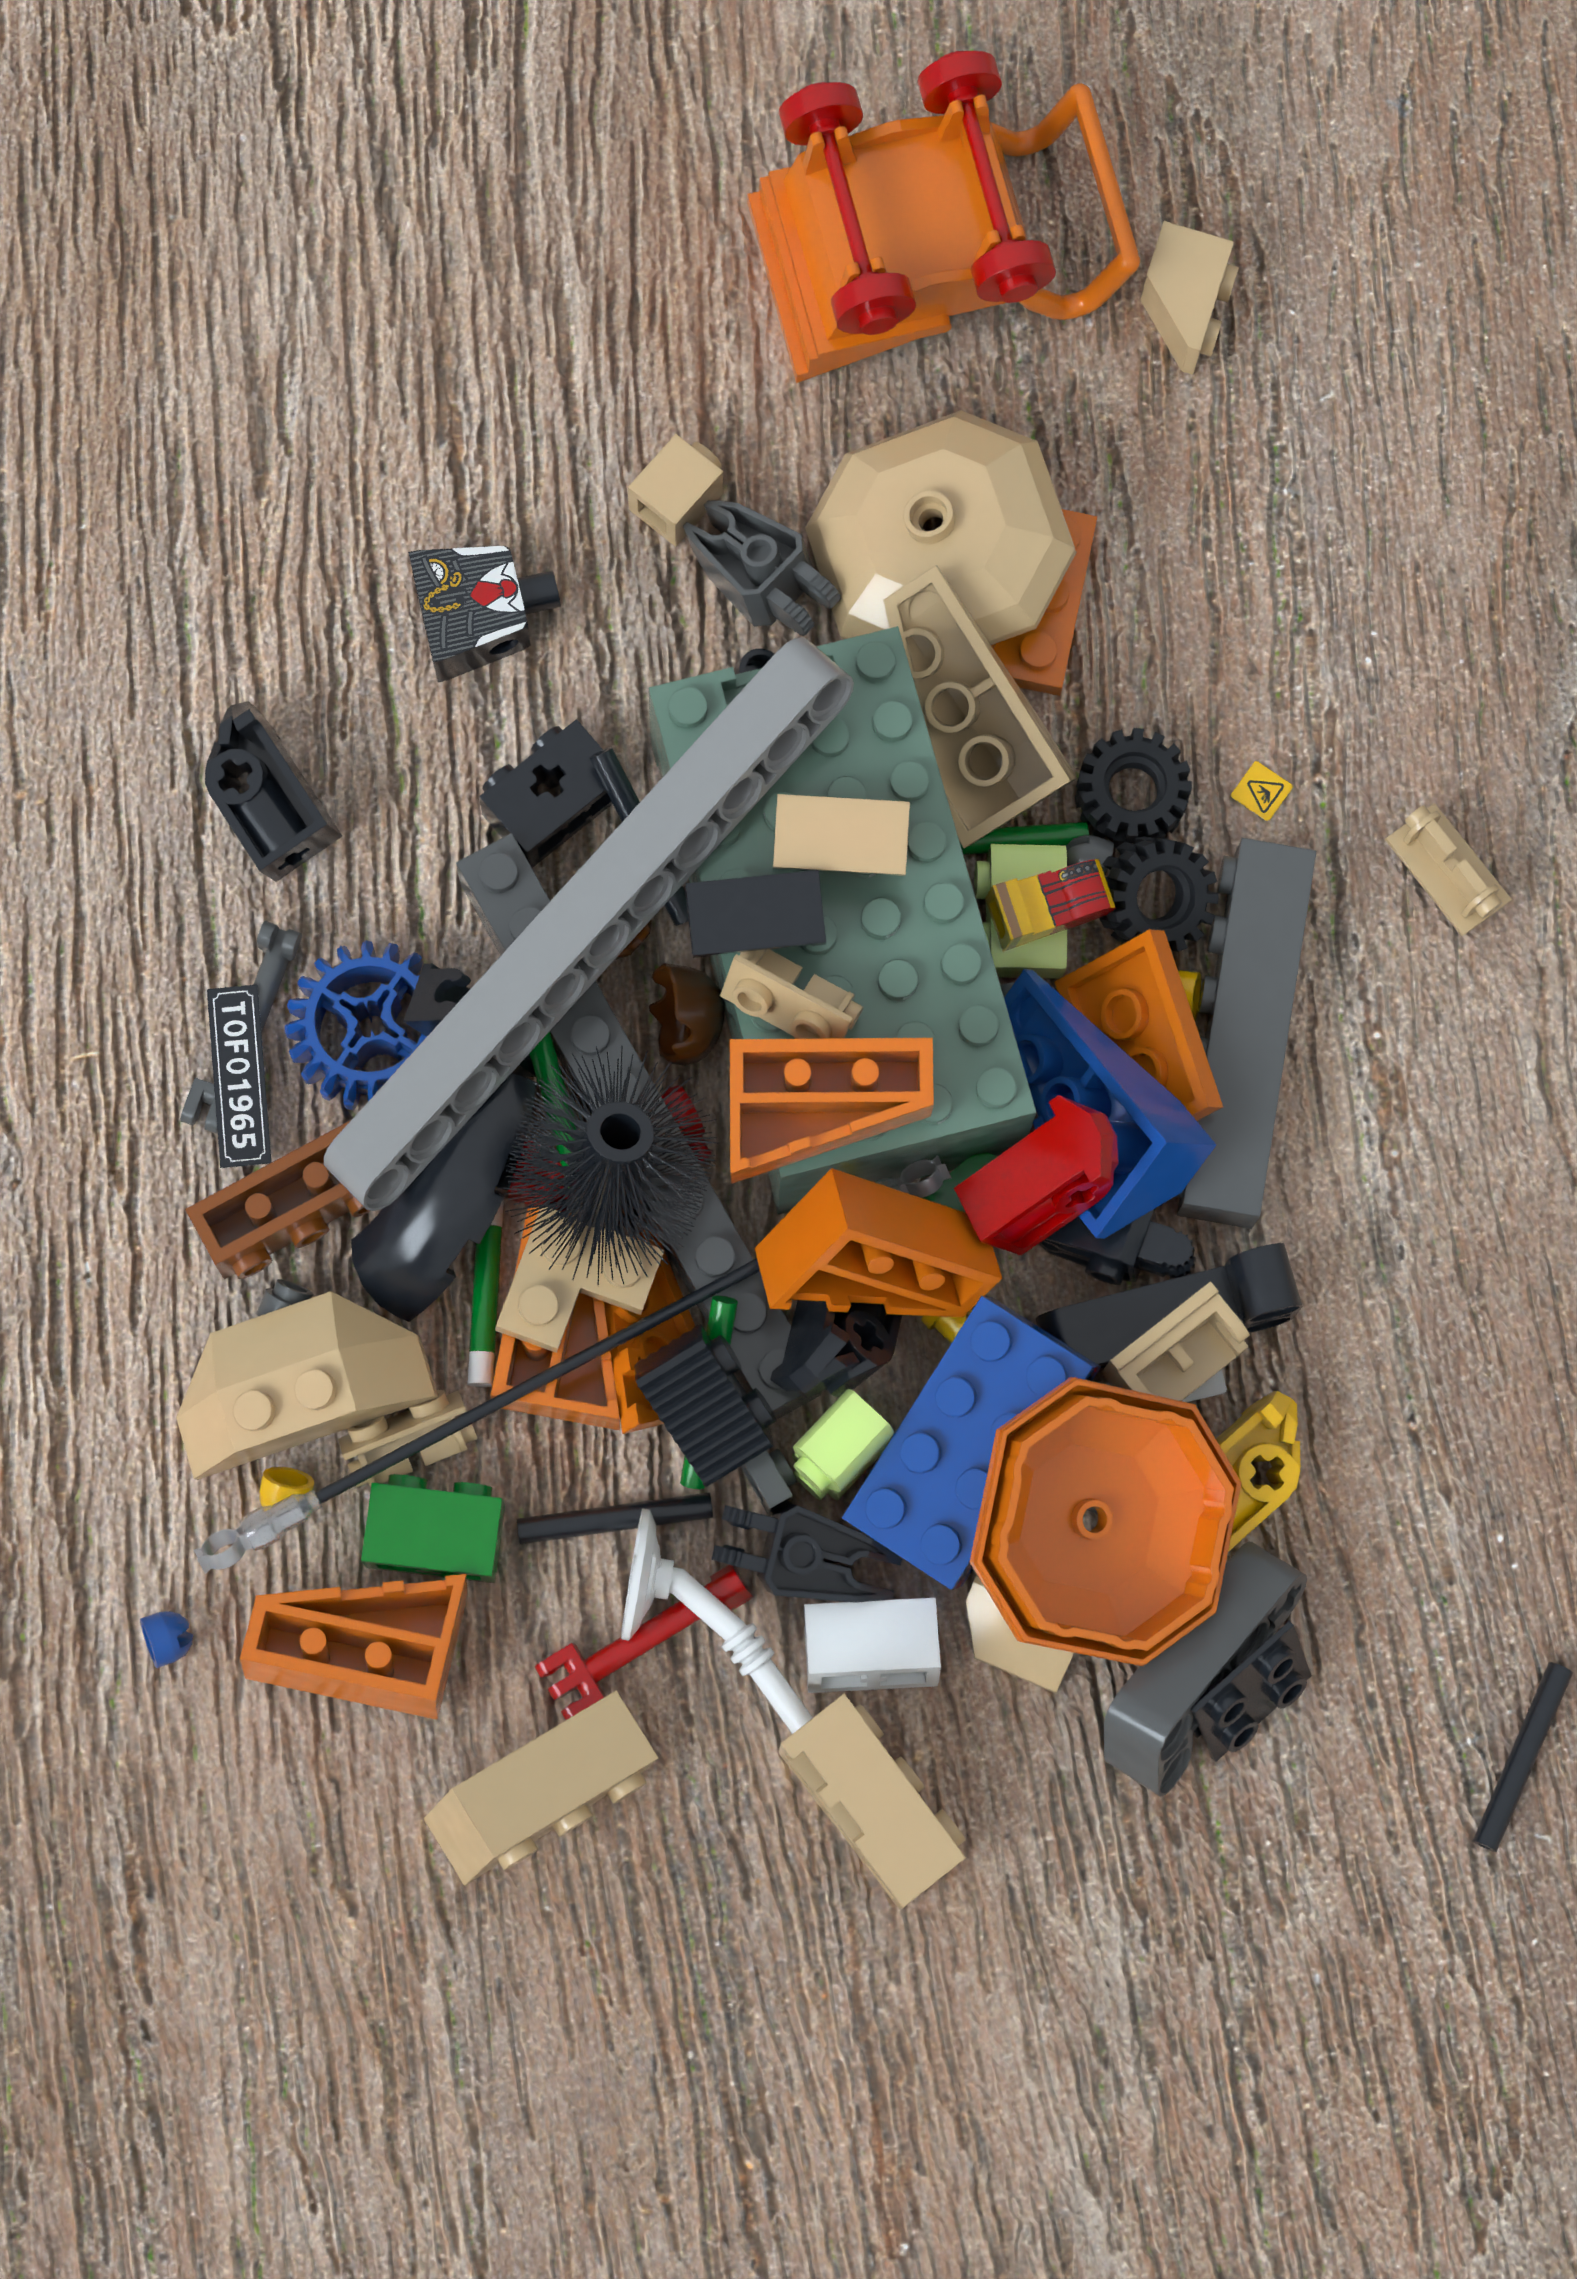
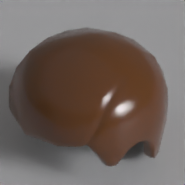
M663 963L653 971L652 980L662 985L666 990L660 1000L649 1005L650 1013L662 1025L658 1037L659 1054L669 1063L672 1062L671 1064L682 1066L695 1064L708 1056L716 1046L722 1032L725 1016L724 1002L720 996L721 990L707 974L700 970Z

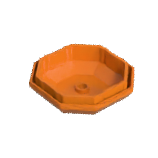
M1070 1377L996 1429L970 1564L1017 1641L1144 1666L1216 1613L1242 1483L1195 1404ZM1093 1507L1098 1513V1521L1096 1526L1088 1531L1083 1525V1515L1087 1509Z

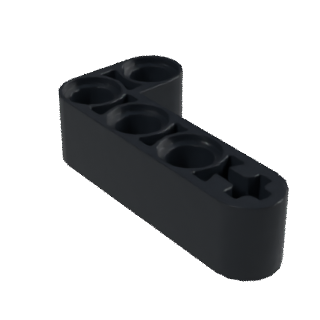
M1275 1243L1238 1253L1229 1258L1226 1264L1221 1267L1064 1306L1045 1312L1035 1319L1038 1327L1101 1366L1098 1371L1101 1372L1111 1359L1210 1281L1219 1291L1218 1294L1244 1324L1249 1334L1292 1320L1303 1306L1285 1244Z

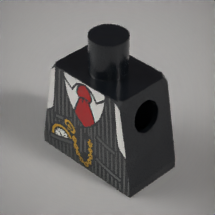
M489 546L408 552L437 682L450 680L525 650L531 645L526 614L561 607L553 570L517 578L509 547Z

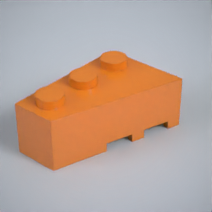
M933 1038L730 1039L731 1184L931 1117L934 1106Z
M833 1168L813 1186L754 1248L770 1309L790 1310L792 1300L826 1301L828 1312H848L851 1302L884 1304L886 1314L963 1318L977 1304L981 1296H985L1003 1279L993 1246L980 1242L965 1212Z
M538 1214L525 1219L524 1228H526L527 1224L534 1221ZM533 1227L523 1230L522 1237L529 1234ZM530 1235L521 1239L515 1273ZM579 1293L557 1353L502 1334L490 1395L491 1399L607 1338L608 1330L604 1301ZM611 1351L501 1409L620 1431V1417Z
M466 1574L445 1576L446 1580L404 1584L403 1580L382 1582L383 1586L341 1590V1587L256 1595L240 1655L245 1679L438 1720L468 1597Z

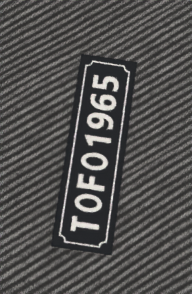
M258 984L207 989L220 1168L270 1164L272 1161Z

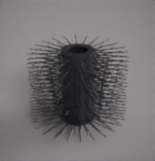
M621 1045L619 1101L618 1058L616 1102H614L615 1071L612 1089L607 1052L610 1081L609 1092L604 1064L602 1067L596 1046L605 1082L606 1104L602 1093L600 1077L598 1079L594 1061L592 1059L601 1097L583 1055L582 1059L588 1071L590 1081L573 1053H571L579 1066L578 1071L587 1095L569 1066L568 1068L576 1080L574 1082L559 1065L574 1087L550 1065L567 1083L572 1092L571 1096L558 1079L555 1078L569 1098L548 1078L547 1080L563 1096L541 1079L540 1081L550 1088L552 1092L534 1082V1084L554 1095L568 1114L545 1091L543 1092L560 1109L538 1092L537 1094L547 1101L549 1105L532 1095L531 1097L547 1107L526 1098V1100L544 1109L535 1105L523 1104L536 1108L545 1117L531 1109L529 1110L537 1114V1117L523 1111V1113L540 1121L520 1115V1117L535 1123L519 1120L518 1122L531 1125L524 1126L520 1124L521 1126L519 1127H525L538 1134L517 1128V1130L529 1133L532 1136L515 1133L528 1139H522L517 1136L516 1140H523L527 1143L513 1141L519 1144L518 1146L512 1145V1147L520 1148L521 1151L513 1149L515 1151L512 1152L521 1153L525 1156L510 1154L514 1155V1158L520 1157L526 1159V1161L509 1159L520 1161L518 1163L525 1162L532 1165L509 1163L510 1165L525 1166L523 1168H515L507 1165L514 1168L511 1170H520L525 1173L506 1171L516 1173L515 1175L530 1177L508 1175L506 1177L524 1178L508 1182L532 1183L503 1189L521 1190L517 1193L505 1194H529L527 1196L509 1198L508 1200L539 1196L515 1203L514 1205L531 1200L534 1202L546 1196L549 1197L524 1208L506 1210L505 1212L536 1208L510 1216L514 1217L530 1212V1215L539 1209H543L517 1221L520 1222L544 1212L539 1218L527 1224L526 1228L514 1233H519L542 1223L534 1231L522 1238L559 1218L532 1242L545 1232L548 1233L564 1218L563 1223L556 1231L531 1251L533 1252L540 1245L545 1244L554 1234L560 1231L558 1237L540 1256L562 1235L556 1244L557 1246L571 1225L576 1221L553 1255V1257L556 1255L573 1231L572 1236L549 1270L569 1244L571 1247L565 1257L567 1260L562 1270L564 1269L585 1226H588L572 1280H574L591 1228H595L586 1278H588L589 1268L592 1265L598 1241L597 1285H599L601 1230V1274L603 1273L605 1229V1262L608 1242L613 1280L610 1251L611 1238L616 1268L618 1264L624 1284L615 1249L614 1227L618 1238L619 1254L621 1256L622 1253L627 1273L628 1270L619 1234L637 1276L638 1273L631 1258L629 1248L646 1277H648L641 1265L642 1261L636 1249L633 1236L651 1266L652 1264L645 1253V1248L659 1266L661 1265L645 1243L668 1265L649 1242L650 1236L662 1253L665 1254L648 1230L671 1253L673 1252L657 1235L678 1251L679 1249L672 1245L667 1238L684 1248V1246L676 1242L677 1240L662 1224L681 1239L683 1238L672 1227L687 1236L688 1234L681 1231V1228L692 1232L675 1223L679 1222L684 1226L694 1227L677 1218L679 1216L691 1224L693 1223L685 1219V1216L696 1220L679 1210L685 1211L690 1215H698L687 1211L685 1208L697 1212L696 1210L699 1209L688 1205L692 1204L700 1208L696 1202H703L694 1200L689 1196L701 1200L703 1197L696 1196L691 1192L705 1195L701 1191L691 1188L707 1190L687 1183L706 1187L707 1185L701 1184L696 1180H701L708 1184L709 1182L696 1176L711 1178L692 1171L712 1173L687 1167L711 1169V1167L691 1166L700 1163L716 1167V1165L698 1159L715 1162L716 1160L693 1156H715L699 1154L697 1152L712 1150H686L707 1146L708 1144L684 1148L678 1147L694 1142L719 1144V1142L701 1141L702 1139L717 1137L690 1138L712 1132L680 1136L706 1127L688 1132L683 1131L680 1134L673 1135L698 1123L716 1121V1119L686 1123L710 1116L708 1114L690 1120L688 1118L683 1122L676 1123L703 1110L674 1121L679 1115L692 1107L657 1126L670 1114L707 1098H702L679 1108L684 1102L698 1094L696 1093L663 1112L688 1091L686 1090L655 1114V1111L662 1103L691 1078L678 1088H675L659 1102L658 1099L680 1077L679 1075L660 1094L663 1089L662 1087L648 1108L643 1111L667 1077V1074L646 1102L647 1097L672 1062L668 1064L650 1089L649 1085L654 1077L652 1074L658 1062L656 1063L635 1105H633V1098L648 1051L643 1060L630 1101L627 1103L626 1097L634 1054H632L630 1067H628L627 1077L624 1080L622 1090L623 1046ZM580 1070L582 1071L584 1077L586 1078L588 1084L590 1085L594 1093L597 1109L595 1107V1104L592 1100V1097L589 1093V1090L585 1084V1081L582 1077ZM572 1089L581 1097L583 1107L581 1106ZM561 1100H562L563 1102H565L566 1104H568V1106H567L568 1109H567V1108L565 1107V1105L561 1102ZM585 1102L589 1105L592 1115L589 1114ZM572 1107L578 1111L580 1120L576 1116ZM541 1110L548 1112L557 1122H555ZM552 1114L557 1115L565 1127ZM561 1117L566 1119L571 1129H569ZM662 1118L656 1124L652 1125V1122ZM568 1120L574 1123L576 1130L573 1129ZM690 1125L678 1131L670 1133L676 1127ZM671 1128L668 1131L662 1133L661 1135L657 1137L655 1136L663 1129ZM559 1131L563 1132L568 1142H566V1140L559 1133ZM565 1133L570 1135L574 1141H570ZM671 1140L677 1141V1142H674V1143H672V1144H670V1145L665 1146V1145L668 1144ZM666 1141L659 1146L656 1145L658 1142ZM688 1141L689 1143L680 1145L681 1143L679 1142ZM679 1143L678 1145H676V1146H674V1147L668 1148V1147H670V1146H672V1145H674V1144ZM519 1145H524L530 1148H523ZM563 1145L571 1153L560 1154L553 1146ZM666 1153H673V1154H671V1155H669V1156H666V1157H664V1158H659V1157H661L662 1155H664V1154H666ZM675 1154L680 1155V1156L675 1157V1158H671V1159H668V1160H664V1159H666V1158H668V1157H671V1156H673V1155H675ZM681 1157L689 1158V1159H682V1160L671 1161V1160L678 1159V1158H681ZM559 1159V1160L554 1161V1162H552V1163H550V1164L548 1163L549 1161H553V1160ZM562 1160L568 1164L567 1166L560 1167L552 1165ZM695 1160V1161H699V1162H683V1161ZM667 1165V1167L658 1171L653 1166ZM669 1167L673 1168V1169L668 1170V1171L660 1172V1171L665 1170V1169H667V1168H669ZM547 1171V1172H544V1173H541V1174H534V1173H536V1172ZM554 1172V1173H552V1174H550V1175H548V1176H545V1177H544V1176H541V1175H544V1174H547V1173ZM559 1172L561 1173L553 1179L547 1178ZM561 1175H565L564 1178L556 1179V1178L560 1177ZM660 1177L668 1185L656 1186L648 1178ZM544 1183V1184H542V1185H538V1186H535V1187H532V1188H528V1189H517V1188H514V1187H521V1186H528V1185H535V1184ZM549 1185V1186H547V1187H545V1188H543V1189L537 1190V1189L541 1188L542 1186ZM562 1185L565 1186V1187L562 1188L561 1190L553 1191V1190L559 1188V1187L562 1186ZM644 1190H651L656 1200L649 1196ZM654 1191L658 1194V1196H659L662 1200H658V1198H657L656 1194L654 1193ZM565 1194L558 1202L550 1203ZM684 1198L690 1199V1200H692L694 1203H691V1202L685 1200ZM549 1199L548 1201H546V1202H545L544 1204H542V1205L532 1206V1205H535V1204H537V1203H540V1202H542V1201H544V1200ZM644 1201L647 1202V1204H648V1206L650 1207L651 1211H649V1210L646 1208V1205H645ZM650 1203L653 1205V1207L656 1209V1211H657L659 1214H657V1213L654 1212V1210L652 1209ZM561 1207L560 1210H558V1211H557L555 1214H553L551 1217H549V1218H547V1219H544V1220H542V1221H540V1222H538V1223H535V1224H533V1225L527 1227L528 1225L532 1224L533 1222L539 1220L540 1218L544 1217L545 1215H547V1214L551 1213L552 1211L556 1210L557 1208ZM657 1207H658L666 1216H663V1215L660 1213V1211L657 1209ZM633 1208L636 1209L639 1217L634 1213ZM666 1212L673 1216L675 1219L670 1218L666 1214ZM641 1213L643 1214L647 1223L643 1221ZM628 1215L630 1216L635 1229L630 1225ZM652 1218H653V1219L662 1227V1229L665 1230L673 1239H671L670 1237H668V1236H666L665 1234H663V1233L661 1232V1230L658 1228V1226L655 1224V1222L652 1220ZM623 1223L632 1241L637 1256L634 1253L632 1247L630 1246L628 1240L626 1239ZM637 1225L639 1226L646 1240L639 1234Z

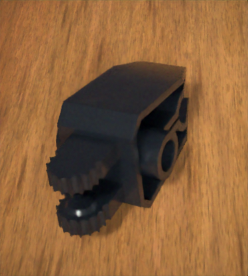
M1155 1209L1105 1239L1095 1238L1078 1216L1038 1244L1049 1254L1086 1267L1085 1273L1089 1276L1113 1285H1121L1122 1281L1137 1282L1140 1270L1161 1277L1168 1275L1170 1279L1192 1274L1191 1270L1195 1268L1194 1262H1196V1257H1194L1195 1249L1192 1247L1193 1241L1189 1240L1188 1234L1184 1235L1182 1231L1177 1233L1174 1228L1157 1223Z
M788 1503L775 1510L772 1517L725 1505L722 1520L728 1521L730 1525L747 1530L755 1528L768 1532L762 1556L746 1553L743 1548L727 1544L723 1546L715 1545L711 1559L757 1571L758 1578L769 1593L776 1596L844 1602L880 1601L893 1597L894 1591L855 1580L852 1576L851 1568L823 1560L825 1558L853 1565L857 1559L867 1557L901 1566L902 1559L873 1538L792 1503Z

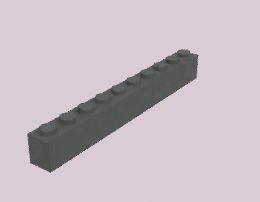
M512 833L456 862L460 884L501 956L550 902V899ZM595 981L550 1030L556 1055L573 1082L576 1081L568 1066L587 1095L578 1071L579 1066L571 1053H573L590 1081L588 1071L582 1059L583 1055L601 1097L592 1062L593 1059L598 1079L599 1077L601 1079L605 1104V1082L596 1046L602 1067L604 1064L609 1092L610 1081L607 1052L612 1089L615 1071L614 1102H616L618 1058L619 1101L621 1045L623 1046L622 1090L624 1080L627 1077L628 1067H630L632 1054H634L626 1102L629 1103L642 1062ZM644 1066L633 1098V1105H635L649 1078V1074ZM580 1070L582 1077L585 1081V1084L592 1097V1100L595 1104V1107L597 1109L594 1093L590 1085L588 1084L586 1078L584 1077L582 1071ZM653 1081L649 1085L650 1089L654 1085ZM654 1087V1089L651 1091V1093L649 1094V1096H648L647 1099H646V1102L648 1101V1099L650 1098V1096L653 1094V1092L656 1090V1087ZM657 1090L656 1093L653 1095V1097L651 1098V1100L649 1101V1103L647 1104V1106L645 1107V1109H644L643 1111H645V1110L648 1108V1106L651 1104V1102L653 1101V1099H654V1098L656 1097V1095L659 1093L658 1090ZM585 1102L589 1114L592 1115L589 1105ZM665 1102L655 1111V1114L666 1106ZM670 1114V1115H669L668 1117H666L663 1121H661L657 1126H659L660 1124H662V1123L666 1122L667 1120L673 1118L672 1115ZM662 1118L652 1122V1125L656 1124ZM676 1127L670 1133L680 1130L679 1127ZM671 1128L663 1129L655 1136L657 1137ZM671 1140V1141H670L668 1144H666L665 1146L670 1145V1144H672V1143H674V1142H677V1141ZM666 1141L658 1142L656 1145L659 1146ZM681 1141L679 1143H681L680 1145L687 1143V1141ZM679 1143L674 1144V1145H672V1146H670V1147H668V1148L674 1147V1146L678 1145ZM684 1145L678 1148L689 1147V1145ZM666 1153V1154L662 1155V1156L659 1157V1158H664V1157L669 1156V1155H671V1154H673V1153ZM675 1154V1155H673V1156H671V1157H668V1158H666V1159H664V1160H668V1159H671V1158H675V1157H678V1156H680V1155ZM681 1157V1158L674 1159V1160H671V1161L682 1160V1159H689V1158ZM687 1160V1161H683V1162H698V1161H695V1160ZM657 1165L653 1167L658 1171L662 1168L667 1167V1165ZM669 1167V1168H667V1169H665V1170H662V1171H660V1172L668 1171V1170H671V1169H673V1168ZM687 1167V1168L699 1169V1170L703 1171L702 1168ZM692 1171L698 1174H704V1176H706L703 1172ZM696 1176V1177H699V1178H701V1179H706V1181L709 1182L708 1178H706V1177ZM660 1177L648 1178L656 1186L668 1185ZM701 1180L696 1181L707 1185L706 1187L687 1183L707 1190L691 1188L701 1191L705 1195L691 1192L696 1196L703 1197L701 1200L689 1196L694 1200L703 1202H696L700 1208L692 1204L688 1205L699 1209L696 1210L697 1212L685 1208L687 1211L698 1215H690L685 1211L679 1210L696 1220L685 1216V1219L693 1223L691 1224L677 1216L680 1221L694 1227H686L682 1223L675 1222L692 1232L681 1228L680 1230L688 1234L687 1236L672 1227L683 1238L681 1239L662 1224L677 1240L676 1242L684 1246V1248L667 1238L672 1245L679 1249L678 1251L658 1236L673 1252L671 1253L665 1247L690 1293L753 1260L710 1182L708 1184ZM644 1190L649 1196L656 1200L651 1190ZM654 1191V1193L656 1194L658 1200H662V1199L658 1196V1194ZM684 1198L685 1200L694 1203L692 1200ZM650 1203V1205H651L652 1209L654 1210V1212L657 1213V1214H659V1213L656 1211V1209L653 1207V1205ZM657 1207V1209L660 1211V1213H661L663 1216H666V1215ZM666 1212V1214L670 1218L675 1219L673 1216ZM652 1218V1220L655 1222V1224L658 1226V1228L661 1230V1232H662L663 1234H665L666 1236L670 1237L671 1239H673V1238H672L665 1230H663L662 1227ZM760 1271L714 1295L728 1296L738 1301L730 1346L741 1364V1369L736 1371L735 1374L746 1393L757 1388L772 1409L776 1420L821 1396L820 1393L805 1398L796 1391H785L770 1380L772 1371L783 1362L791 1325L782 1309L769 1308ZM712 1297L697 1304L707 1324Z

